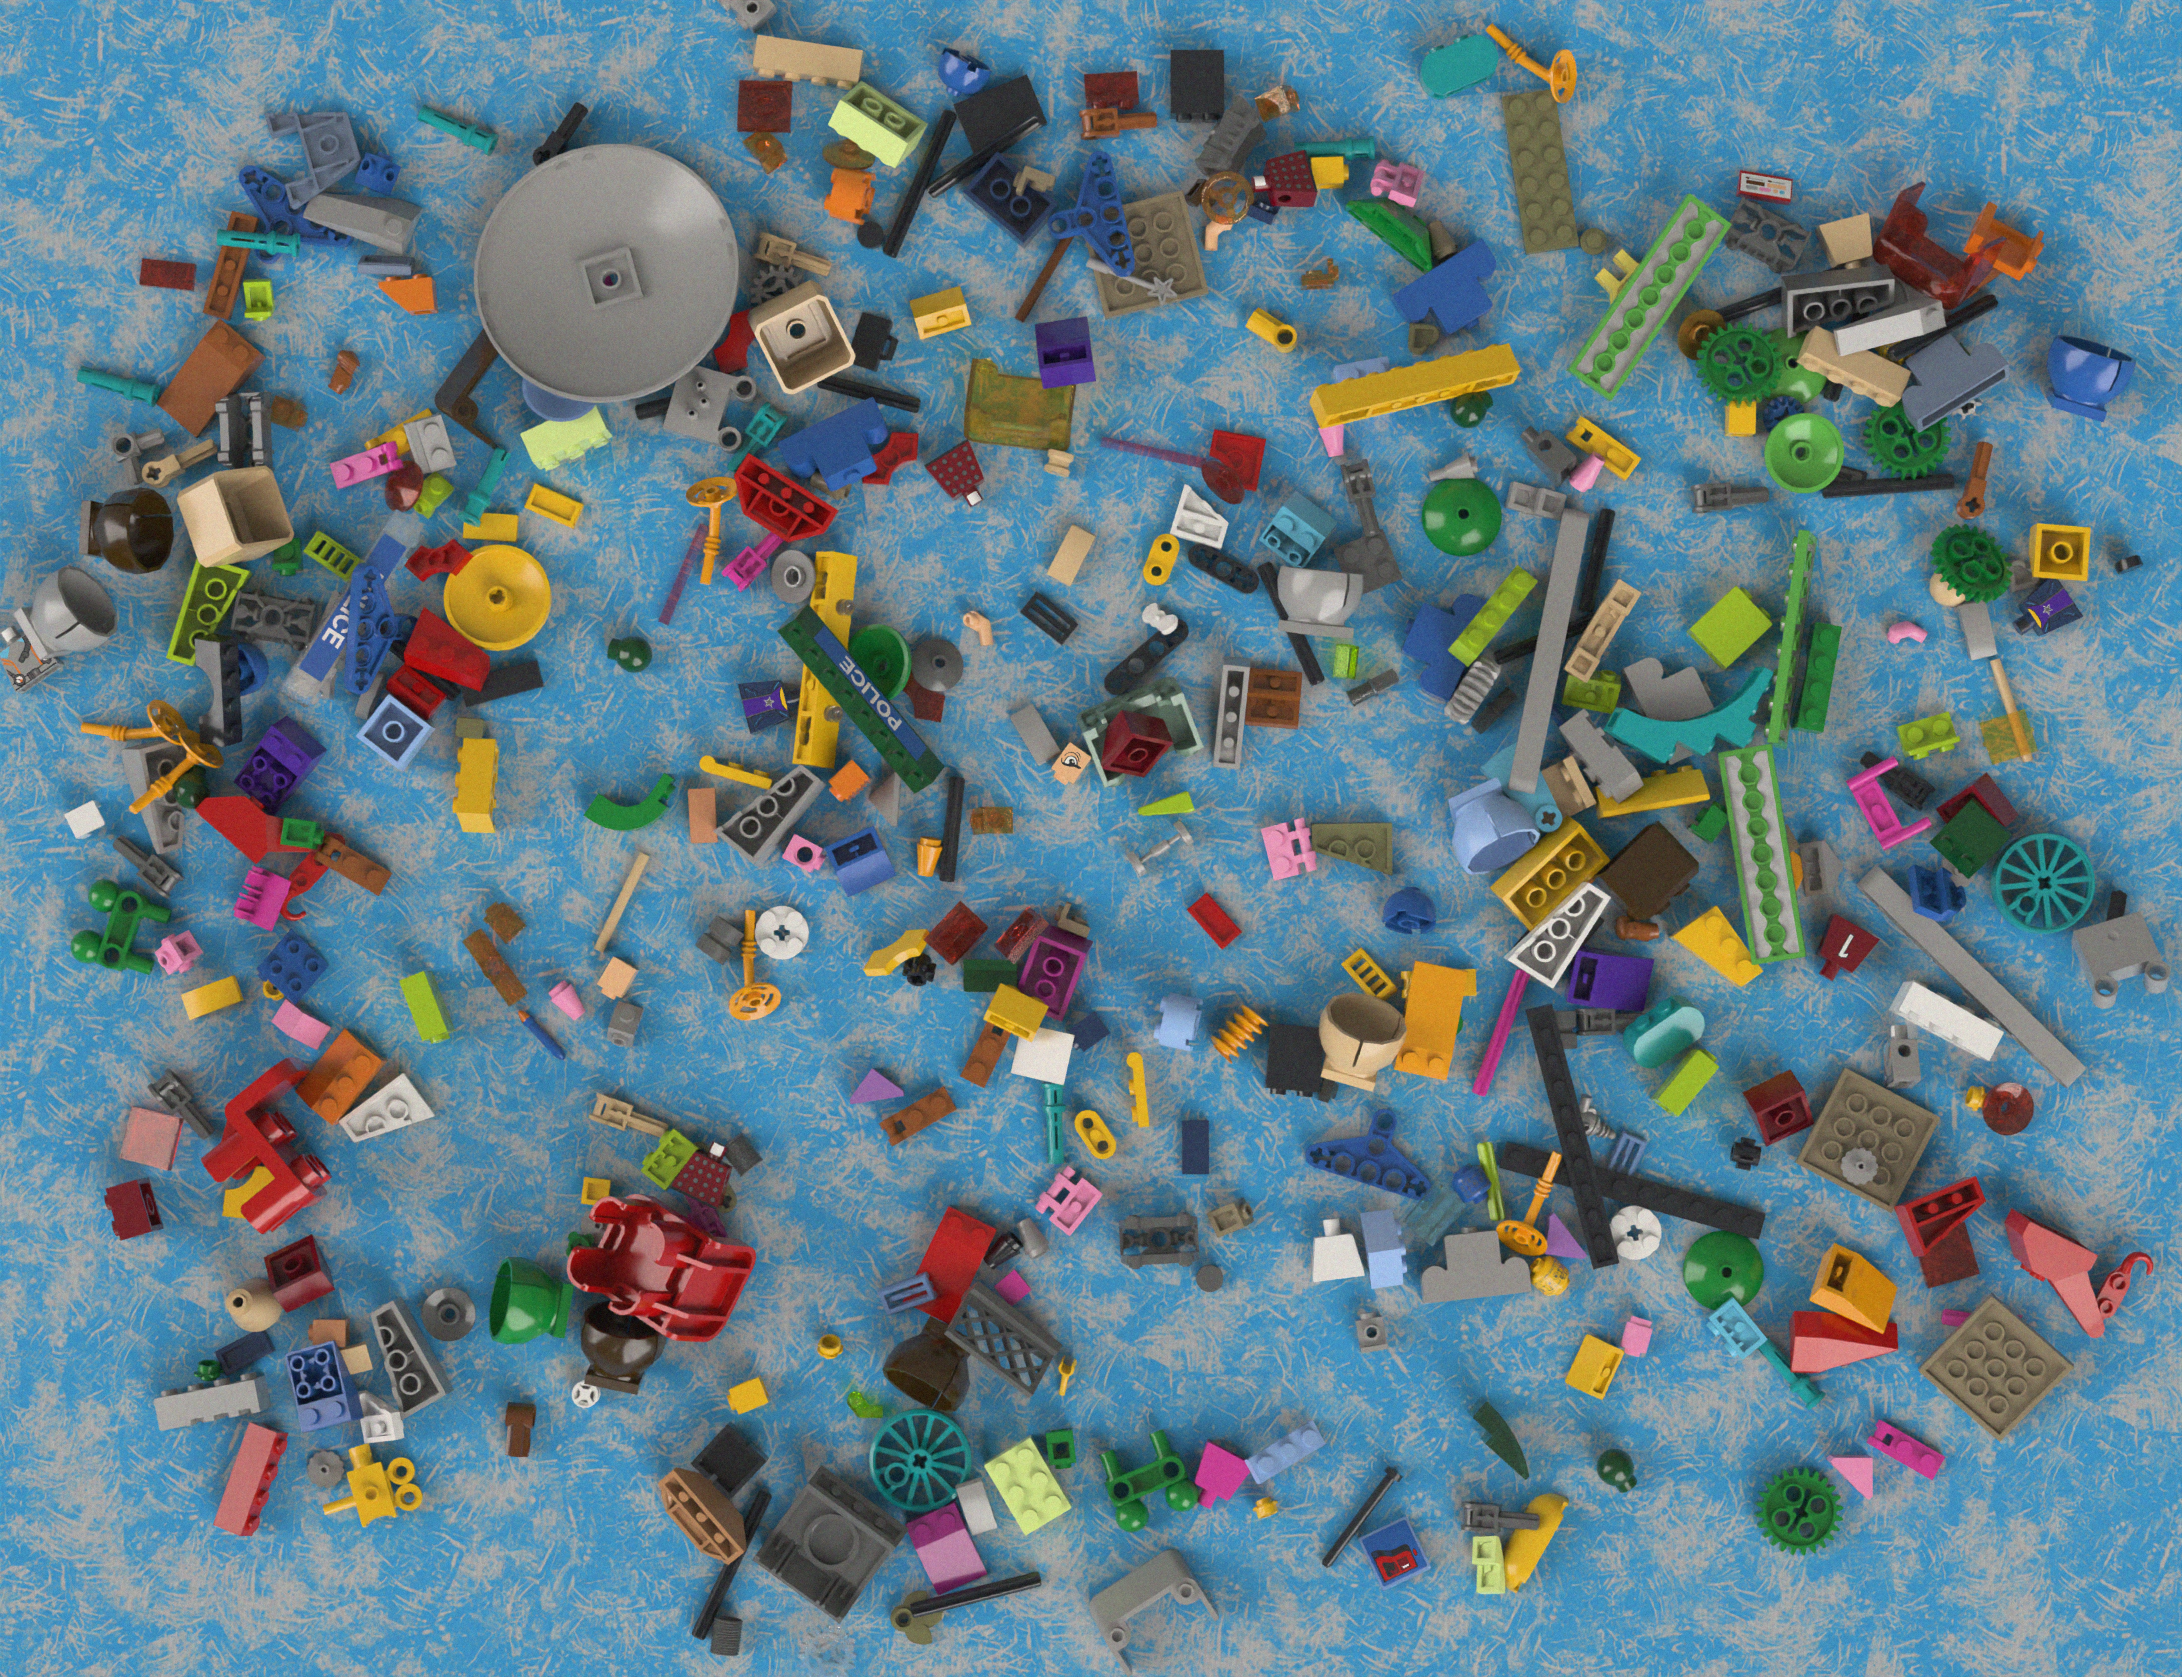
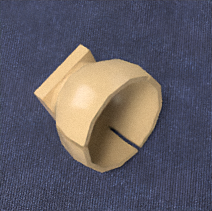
M1349 992L1334 996V998L1332 997L1321 1014L1319 1023V1036L1325 1051L1321 1077L1373 1092L1378 1070L1392 1063L1405 1042L1407 1028L1405 1019L1402 1018L1403 1015L1391 1004L1372 995Z

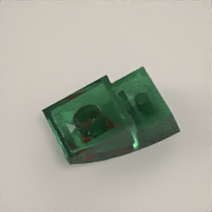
M1481 1396L1468 1411L1471 1417L1487 1430L1480 1439L1526 1480L1529 1477L1528 1468L1515 1435L1500 1414Z

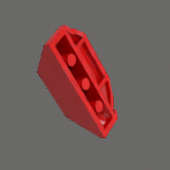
M750 453L747 454L734 474L743 514L787 543L824 534L839 512L836 508Z

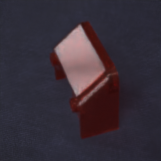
M1921 181L1900 191L1873 246V258L1879 265L1888 264L1893 275L1925 297L1942 301L1943 309L1952 310L1960 306L1987 277L2007 238L2002 236L1982 246L1979 252L1970 254L1963 263L1924 236L1928 226V219L1925 213L1916 207L1926 185Z

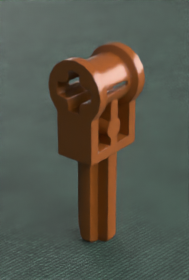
M1117 108L1086 109L1078 112L1079 117L1082 118L1083 133L1081 134V140L1117 138L1120 134L1119 130L1157 127V115L1155 112L1118 115Z
M1981 441L1977 443L1969 479L1966 480L1962 498L1956 504L1957 514L1965 520H1971L1979 516L1985 509V501L1983 499L1987 484L1985 478L1993 445L1988 442ZM1970 501H1972V506L1976 507L1971 512H1969V507L1965 506Z

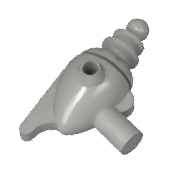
M1582 1094L1579 1109L1586 1136L1595 1134L1596 1137L1601 1136L1602 1138L1614 1139L1616 1133L1610 1130L1606 1123H1600V1118L1596 1114L1595 1108L1590 1106L1592 1096Z

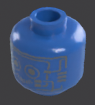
M1468 1163L1452 1174L1454 1179L1451 1185L1462 1202L1469 1203L1474 1201L1475 1204H1478L1489 1196L1486 1191L1490 1189L1491 1181L1481 1166H1472Z

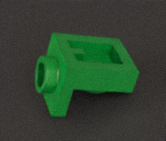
M293 538L292 541L274 550L272 570L280 572V576H295L296 571H303L301 538Z
M284 817L280 844L317 850L318 845H321L324 839V829L321 828L322 824Z

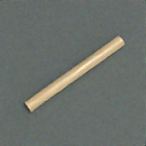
M2000 658L1992 660L1990 664L2022 761L2024 763L2034 760Z
M642 852L639 853L594 949L602 953L604 952L650 856Z

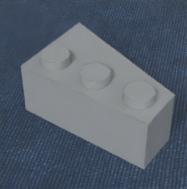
M1585 708L1559 727L1571 750L1568 754L1569 757L1573 756L1577 766L1582 765L1585 768L1583 772L1592 783L1597 781L1600 784L1598 788L1607 799L1612 797L1620 804L1644 785L1633 765L1617 746H1613L1604 737L1605 732L1601 727L1597 729L1594 726Z

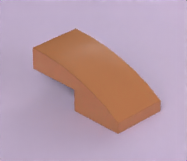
M688 789L691 843H718V835L713 832L718 828L716 789Z

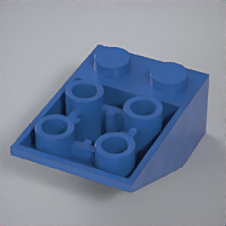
M335 1340L285 1353L302 1433L314 1432L364 1418L357 1388Z

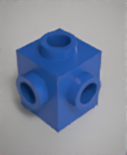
M378 151L376 156L366 152L354 182L377 193L390 196L401 167L392 163L393 157Z

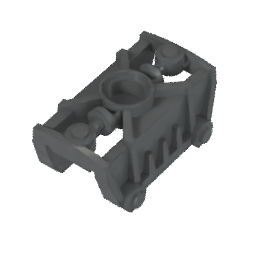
M1238 95L1235 97L1236 101L1230 110L1226 109L1221 121L1213 127L1209 139L1203 144L1204 150L1195 159V163L1202 174L1211 179L1236 182L1240 176L1239 170L1258 142L1263 141L1267 135L1255 110L1245 99Z
M1743 196L1729 222L1731 224L1746 223L1750 225L1749 230L1753 232L1743 234L1730 227L1724 235L1725 245L1730 250L1739 249L1769 265V269L1774 273L1792 270L1812 232L1803 230L1801 225L1790 223L1765 210L1756 201L1747 200ZM1747 215L1755 217L1754 220L1749 219ZM1765 225L1772 226L1776 231L1775 237L1772 239L1764 238L1761 234L1762 227ZM1789 236V237H1791V238H1793V239H1795V240H1794V241H1791V240L1787 239V237ZM1777 244L1783 246V244L1788 245L1790 251L1796 256L1795 259L1792 260L1781 254Z
M271 392L229 394L216 402L215 410L219 414L221 441V451L218 452L217 459L230 470L244 468L243 454L248 449L252 451L253 457L249 459L248 467L266 465L272 471L275 470L272 461L274 450H272L270 414L273 413L272 409H270ZM241 397H245V402L250 407L251 413H247V417L241 411ZM251 426H253V439L249 434Z
M255 589L252 592L238 591L231 631L243 636V639H246L245 641L248 642L258 639L291 645V648L297 651L305 650L310 644L317 605L310 598H304L300 601L265 595V592L261 589ZM241 599L259 603L263 609L255 608L254 611L249 610L245 605L241 604ZM293 609L310 612V616H302L296 619L293 618V614L288 612ZM271 610H277L280 613V621L275 625H270L266 620L267 613ZM248 616L253 617V621H258L252 627L237 625L238 619H244ZM292 624L298 625L300 629L306 631V637L292 635L285 627H291Z
M1179 1212V1214H1176V1217L1141 1219L1140 1216L1129 1215L1125 1220L1119 1221L1121 1263L1129 1265V1268L1140 1269V1267H1143L1142 1265L1179 1263L1182 1267H1188L1192 1265V1262L1199 1259L1198 1221L1196 1216H1190L1187 1212ZM1194 1225V1229L1186 1232L1185 1235L1171 1232L1176 1226ZM1141 1228L1146 1233H1140V1237L1133 1238L1130 1234L1123 1233L1122 1229ZM1155 1232H1163L1167 1237V1242L1162 1247H1156L1151 1242V1237ZM1178 1241H1186L1190 1245H1195L1196 1251L1179 1252L1171 1245H1178ZM1135 1243H1140L1141 1247H1147L1140 1254L1124 1255L1123 1249L1129 1248Z

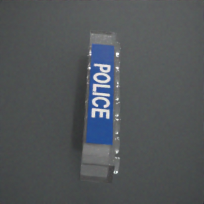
M397 509L391 511L358 564L367 563L378 568L386 592L394 582V579L391 577L396 569L400 571L406 564L408 557L405 555L410 547L414 549L423 536L420 534L423 526ZM368 572L367 575H364V576H363V580H364L365 577H368V576H369V572ZM352 574L278 688L279 692L304 708L309 707L310 704L315 705L323 694L320 690L325 681L329 683L335 676L337 669L334 667L338 660L346 658ZM362 588L363 590L371 592V588ZM367 595L360 600L361 609H364L368 604ZM363 622L358 627L359 636L366 626Z

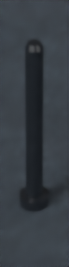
M1389 1465L1384 1470L1387 1473L1323 1558L1322 1565L1326 1568L1332 1566L1395 1480L1400 1482L1403 1478L1399 1472Z

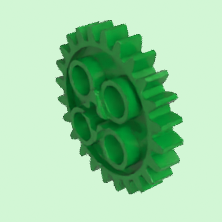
M1742 322L1738 323L1736 329L1733 328L1731 323H1728L1726 331L1718 326L1716 330L1717 336L1710 332L1707 337L1708 341H1702L1701 348L1703 350H1698L1697 357L1700 360H1697L1695 363V367L1700 368L1697 371L1696 377L1704 378L1700 386H1709L1708 396L1713 393L1717 394L1716 402L1725 398L1726 406H1729L1731 401H1735L1737 408H1740L1741 402L1745 401L1746 405L1751 407L1753 398L1758 403H1761L1762 394L1769 397L1771 394L1770 388H1777L1778 383L1776 380H1780L1782 373L1778 370L1782 369L1784 365L1783 362L1777 360L1781 358L1782 352H1774L1778 343H1769L1771 334L1764 337L1761 336L1762 327L1754 332L1752 331V323L1748 325L1747 329H1743ZM1747 344L1751 350L1747 352L1741 351L1738 345ZM1727 345L1731 346L1733 350L1732 352L1729 348L1726 347ZM1723 356L1727 359V362L1720 364L1716 362L1714 357ZM1759 366L1764 370V373L1756 374L1751 370V367ZM1746 377L1750 382H1752V384L1747 383ZM1736 378L1741 384L1739 386H1732L1728 383V379Z
M1902 398L1891 408L1878 404V411H1871L1870 416L1872 419H1867L1865 423L1870 429H1865L1863 432V436L1868 437V439L1864 440L1863 446L1871 447L1866 455H1875L1872 463L1873 466L1879 463L1883 464L1880 472L1883 473L1890 469V477L1892 478L1896 472H1900L1901 480H1904L1906 474L1910 473L1911 478L1914 480L1918 471L1925 477L1927 467L1935 471L1937 467L1935 462L1942 464L1944 457L1941 454L1948 453L1949 448L1945 445L1951 442L1950 437L1944 436L1951 431V427H1943L1948 420L1947 417L1918 433L1907 420ZM1896 416H1899V417H1900V419H1901V421H1902L1901 424H1900V422L1895 418ZM1884 426H1891L1896 433L1892 435L1886 434L1882 428ZM1903 433L1906 436H1912L1911 441L1907 437L1902 438ZM1918 440H1929L1931 447H1922ZM1897 449L1904 450L1907 457L1899 458L1894 454V451ZM1913 450L1915 451L1916 454H1918V457H1915V456L1913 455V453H1912Z
M1955 524L1952 528L1948 526L1935 538L1936 540L1931 545L1934 549L1930 552V555L1935 557L1931 564L1938 566L1934 573L1942 574L1943 577L1940 579V582L1949 583L1947 590L1956 589V596L1959 597L1961 594H1964L1967 602L1972 597L1976 604L1981 600L1986 604L1991 599L1995 601L2008 589L2007 587L2012 582L2009 578L2013 573L2008 570L2012 563L2005 561L2009 555L2000 552L2003 546H1996L1994 544L1995 537L1990 539L1986 537L1987 531L1984 530L1981 534L1978 533L1977 526H1974L1971 530L1967 524H1964L1961 528L1958 524Z
M1795 1466L1792 1467L1791 1474H1788L1785 1469H1781V1478L1772 1474L1774 1483L1770 1484L1765 1481L1764 1485L1768 1490L1766 1492L1758 1491V1494L1763 1497V1501H1755V1504L1761 1507V1511L1755 1512L1754 1515L1763 1519L1757 1523V1526L1759 1528L1766 1527L1762 1536L1766 1538L1772 1535L1769 1543L1774 1546L1780 1542L1779 1550L1781 1552L1788 1546L1791 1555H1794L1796 1549L1799 1548L1800 1554L1805 1556L1806 1548L1808 1547L1813 1553H1816V1544L1826 1548L1824 1539L1827 1538L1833 1541L1834 1538L1830 1534L1831 1530L1840 1531L1834 1523L1835 1521L1843 1520L1842 1517L1836 1514L1837 1511L1843 1509V1506L1835 1504L1841 1496L1839 1494H1831L1836 1488L1835 1485L1825 1486L1828 1478L1824 1476L1818 1480L1819 1472L1816 1470L1809 1476V1470L1806 1467L1802 1469L1801 1474H1799ZM1791 1486H1796L1798 1488L1797 1497L1792 1500L1787 1499V1489ZM1806 1489H1809V1490H1810L1809 1495H1807V1497L1805 1498L1804 1502H1802L1803 1499H1804V1495H1805L1804 1493H1805ZM1815 1498H1821L1823 1501V1505L1818 1511H1812L1810 1506ZM1795 1507H1801L1804 1510L1803 1515L1798 1514L1796 1516V1513L1793 1512V1509ZM1779 1511H1786L1787 1520L1783 1524H1776L1775 1515ZM1795 1520L1792 1532L1788 1533V1528ZM1805 1522H1809L1812 1527L1811 1532L1805 1536L1800 1535V1526Z

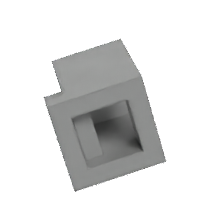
M1376 1311L1361 1313L1360 1319H1355L1360 1352L1367 1353L1388 1349L1383 1317L1381 1315L1376 1316ZM1370 1327L1376 1329V1335L1373 1337H1369L1366 1334L1367 1329Z

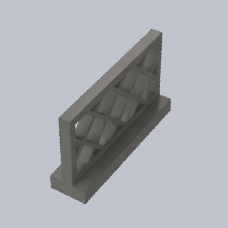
M977 1281L964 1292L961 1298L962 1302L944 1334L1030 1398L1036 1391L1052 1358L1061 1349L1062 1344L981 1282ZM969 1305L975 1309L979 1317L970 1318L967 1306ZM991 1321L996 1325L1000 1333L991 1334L988 1322ZM980 1322L984 1335L975 1336L972 1323ZM965 1324L967 1337H963L955 1331L957 1325ZM1012 1337L1020 1344L1021 1349L1012 1350L1009 1338ZM1002 1338L1005 1351L996 1352L993 1339ZM986 1340L989 1353L982 1352L977 1341ZM1033 1353L1043 1361L1040 1366H1033L1030 1354ZM1023 1354L1026 1367L1018 1368L1014 1355ZM1007 1356L1011 1369L1002 1367L998 1357ZM1028 1372L1031 1380L1030 1386L1022 1382L1019 1373Z

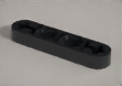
M1178 619L1177 627L1181 625L1184 628L1181 631L1183 636L1181 638L1174 636L1170 640L1174 644L1171 647L1168 646L1165 639L1159 636L1162 634L1161 631H1157L1107 674L1104 680L1106 691L1116 696L1128 690L1186 640L1189 633L1187 624L1183 620ZM1154 641L1161 642L1164 646V652L1160 656H1153L1149 652V645ZM1135 658L1140 659L1144 663L1142 672L1136 674L1132 673L1128 668L1129 662ZM1124 667L1127 675L1133 678V680L1128 682L1127 678H1125L1121 682L1122 688L1120 690L1116 687L1111 689L1109 687L1111 684L1110 678L1118 679L1123 675L1119 670Z

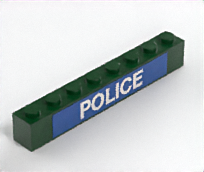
M806 604L790 615L777 630L788 645L914 794L932 784L945 766L811 606Z

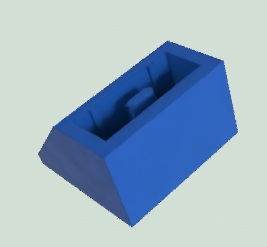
M874 825L824 847L847 897L897 876Z

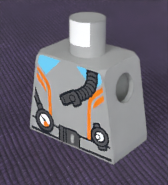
M14 626L7 628L0 634L8 645L0 651V660L15 692L24 694L64 666L58 657L40 660L25 634L21 636Z
M1907 1025L1891 1026L1892 1040H1889L1883 1046L1885 1089L1912 1088L1921 1081L1917 1039H1908Z

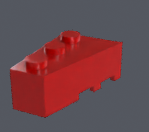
M423 607L404 651L405 665L481 692L490 671V656L427 608Z
M1971 1176L1964 1177L1894 1206L1913 1256H1925L1929 1253L1931 1248L1947 1237L1950 1231L1966 1220L1986 1202L1977 1177Z

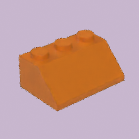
M344 1028L295 1092L313 1111L331 1125H337L339 1120L347 1114L382 1069L387 1060Z

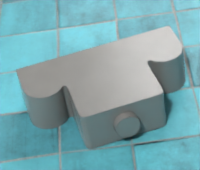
M1645 658L1621 670L1624 680L1643 717L1659 721H1675L1692 718L1714 709L1709 698L1712 694L1706 681L1701 682L1695 668L1692 666L1665 679L1661 678L1663 675L1662 664L1655 658ZM1676 744L1675 754L1665 764L1670 766L1691 756L1693 753Z
M1477 1226L1462 1227L1461 1233L1443 1235L1445 1269L1431 1264L1423 1268L1420 1273L1422 1302L1424 1304L1532 1292L1530 1272L1526 1261L1518 1256L1511 1255L1504 1258L1501 1262L1497 1231L1493 1229L1477 1231Z

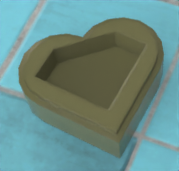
M1410 323L1408 333L1409 351L1414 355L1424 354L1428 346L1436 344L1439 340L1440 333L1438 328L1431 324Z

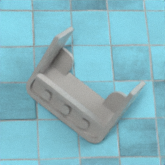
M1164 1550L1094 1595L1090 1600V1614L1127 1677L1132 1675V1667L1121 1649L1129 1643L1131 1632L1125 1620L1159 1598L1171 1592L1174 1599L1183 1605H1189L1201 1599L1214 1621L1219 1619L1215 1606L1181 1553L1177 1550Z

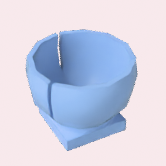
M1497 777L1448 799L1451 817L1455 824L1452 838L1455 856L1463 869L1471 875L1485 874L1505 867L1524 856L1538 842L1540 832L1536 821L1520 803L1503 796L1502 785Z

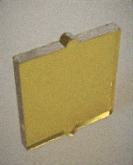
M2025 709L1979 723L1985 741L1983 746L1987 747L1992 765L2038 751L2032 733L2034 728L2030 727Z

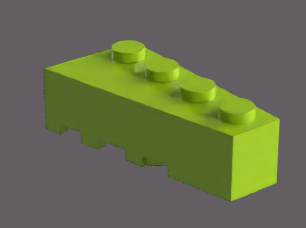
M196 559L166 658L196 668L195 638L212 633L217 634L236 603L238 591H243L253 573L227 564L206 568L199 564L198 559Z

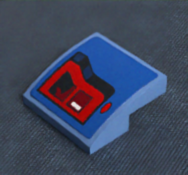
M1407 1516L1358 1539L1382 1591L1431 1569Z

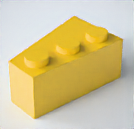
M1717 905L1711 906L1669 936L1670 939L1684 947L1689 953L1699 958L1736 987H1742L1763 972L1759 964L1752 965L1749 950Z

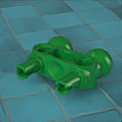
M110 879L97 880L88 890L89 904L98 912L112 913L103 938L93 930H83L74 935L70 945L72 955L81 963L90 964L96 962V964L120 972L128 968L150 975L155 960L132 953V947L141 920L145 917L168 924L172 910L151 903L147 895L123 887L120 888L116 882ZM128 897H133L137 901V908L133 912L127 911L124 906L125 900ZM112 947L116 948L120 953V958L115 963L110 962L107 958V952Z
M1164 1429L1149 1434L1157 1458H1155V1462L1126 1473V1471H1122L1114 1449L1099 1455L1108 1477L1104 1484L1114 1508L1116 1507V1523L1125 1532H1138L1146 1526L1149 1518L1148 1508L1137 1498L1166 1487L1165 1500L1170 1508L1178 1512L1189 1511L1198 1502V1488L1193 1481L1188 1479L1189 1476L1179 1452L1172 1451ZM1167 1462H1175L1179 1466L1178 1475L1168 1477L1164 1473V1465ZM1123 1482L1128 1485L1129 1494L1126 1497L1120 1498L1115 1495L1114 1487L1117 1483Z

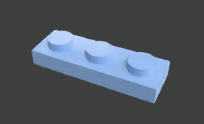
M1311 1420L1244 1461L1256 1483L1261 1484L1326 1443L1314 1421Z

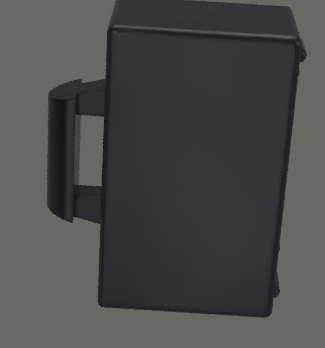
M862 313L851 344L856 355L853 365L877 372L881 360L892 361L899 341L889 335L893 326L891 320ZM887 340L891 341V344L887 356L883 355V352Z

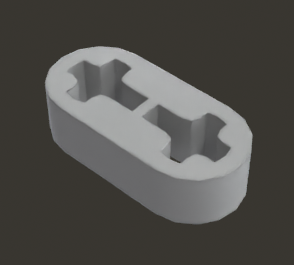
M378 671L369 690L361 694L355 710V716L367 721L372 716L386 680V673Z

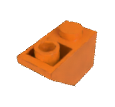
M428 274L412 275V279L402 280L399 276L386 277L384 282H378L379 288L412 316L438 313L436 282L432 277H428Z

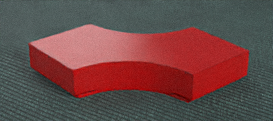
M754 307L730 316L731 327L728 338L720 347L713 350L721 373L731 374L748 367L747 352L756 336L747 317L749 311Z
M892 432L887 446L879 453L872 455L877 465V470L862 477V484L889 486L891 476L899 466L906 462L917 461L919 433Z
M452 539L446 545L434 549L421 545L406 561L404 566L419 580L424 582L430 576L440 572H448L457 576L474 556L455 539Z

